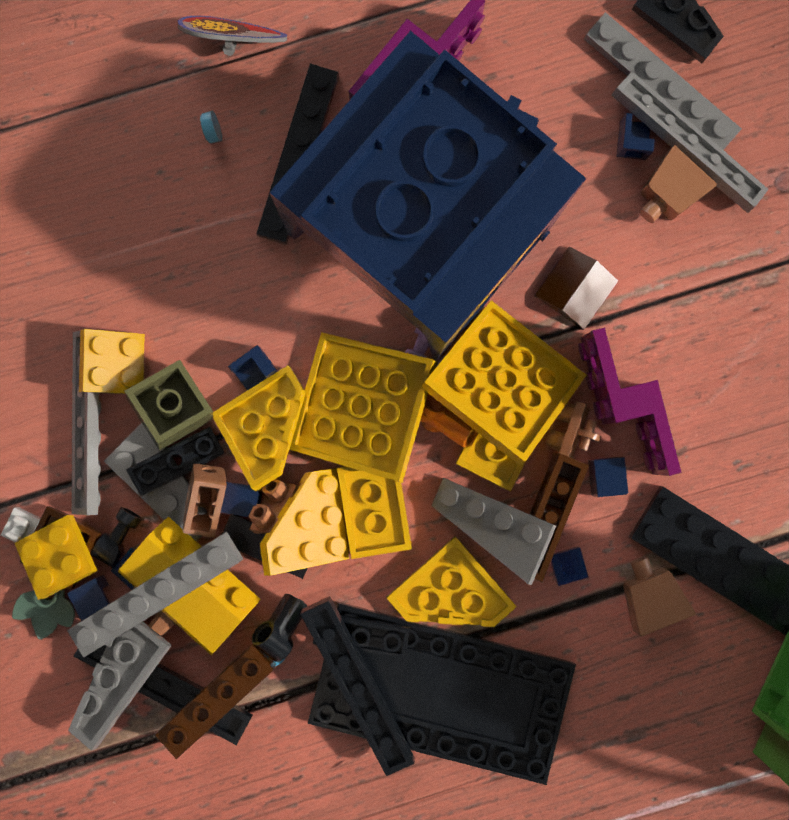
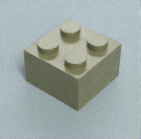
M180 360L125 390L129 404L159 451L213 420V410Z

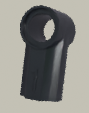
M284 594L269 621L261 623L255 629L252 635V643L275 662L285 659L293 648L291 636L302 619L301 610L306 608L307 605L291 594Z

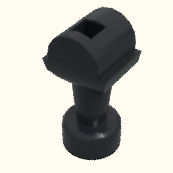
M121 507L116 515L119 523L110 535L105 532L98 539L91 552V556L111 568L115 567L124 554L122 543L129 529H136L142 521V517L124 507Z

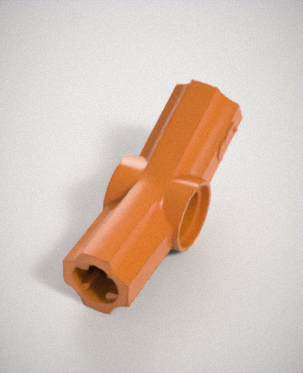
M430 394L427 395L420 420L422 426L430 432H441L460 446L468 448L474 442L478 432Z

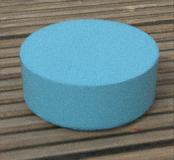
M214 111L202 113L200 122L206 140L211 144L222 141L221 128Z

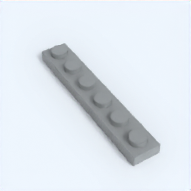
M606 12L586 34L584 40L626 76L634 72L721 149L724 150L742 129Z
M631 72L612 93V96L669 146L673 147L676 145L717 183V187L747 213L755 208L769 190L634 72Z
M80 331L73 332L72 514L98 515V506L101 501L98 491V476L101 472V465L98 460V446L101 442V433L99 431L101 402L99 400V393L79 392Z
M225 532L74 625L67 632L82 656L85 657L243 560V557L228 533Z

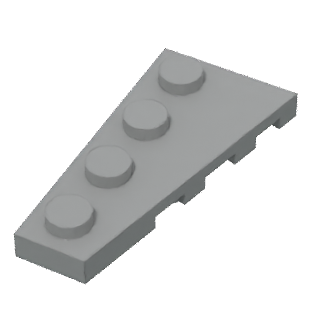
M141 423L104 462L139 495L126 469L168 447L159 451ZM171 458L170 463L173 466H178L175 460ZM185 475L141 497L163 520L170 517L183 529L185 501L189 486ZM198 507V514L204 515L208 513L205 508ZM189 534L196 542L202 537Z
M443 478L432 507L527 584L532 585L556 526Z
M143 621L105 644L107 647L100 663H97L92 673L94 677L89 689L84 692L68 729L71 734L91 751L98 748L172 646Z

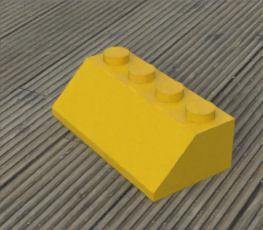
M167 517L144 539L118 572L134 587H138L202 546L189 534L183 533V529L170 517ZM227 569L161 611L212 655L261 599Z

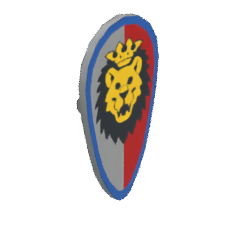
M187 16L178 20V29L186 34L207 39L225 40L223 52L228 56L234 54L237 45L236 41L257 43L287 41V34L280 31L212 16Z

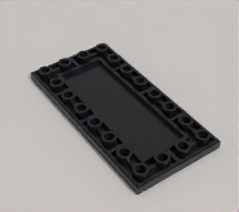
M342 602L338 603L337 610L340 615L410 626L405 659L360 652L412 751L547 785L576 667L574 662L420 622H407L404 618ZM362 631L356 633V637L359 640L367 638L366 633ZM324 660L308 724L366 739Z

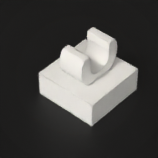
M15 507L0 536L17 542L34 533L41 518L20 507Z

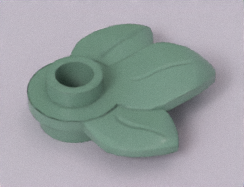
M65 589L55 593L52 599L47 597L38 600L34 590L23 593L17 599L12 612V618L16 620L31 618L33 629L39 640L53 633L58 624L64 627H71L75 617L72 603L65 598Z

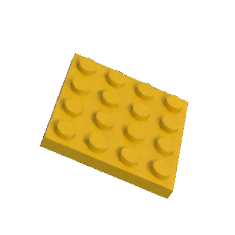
M491 300L421 387L521 466L582 383L586 374Z
M321 332L305 387L306 394L289 450L403 483L428 395L421 386L434 371L437 362L433 359Z

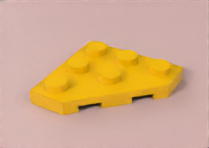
M289 365L213 412L214 421L251 489L254 491L259 490L282 475L306 394Z
M337 468L305 472L299 482L301 485L293 497H289L277 516L278 521L270 533H266L260 543L264 576H272L349 559Z
M456 536L386 596L388 601L407 622L421 621L437 622L438 624H468L495 627L517 607Z

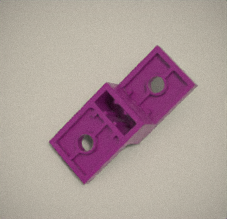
M470 0L438 41H435L414 23L406 19L348 91L349 100L410 30L439 55L445 49L459 61L464 53L462 49L468 42L473 44L482 31L480 25L485 18V15H483L485 0Z
M605 327L592 330L582 336V343L578 344V349L582 361L586 360L589 372L586 373V381L589 389L594 390L596 402H593V408L596 418L598 420L601 419L602 425L638 418L639 423H636V431L641 441L644 440L646 452L643 454L647 469L652 471V475L671 476L682 473L658 380L621 389Z

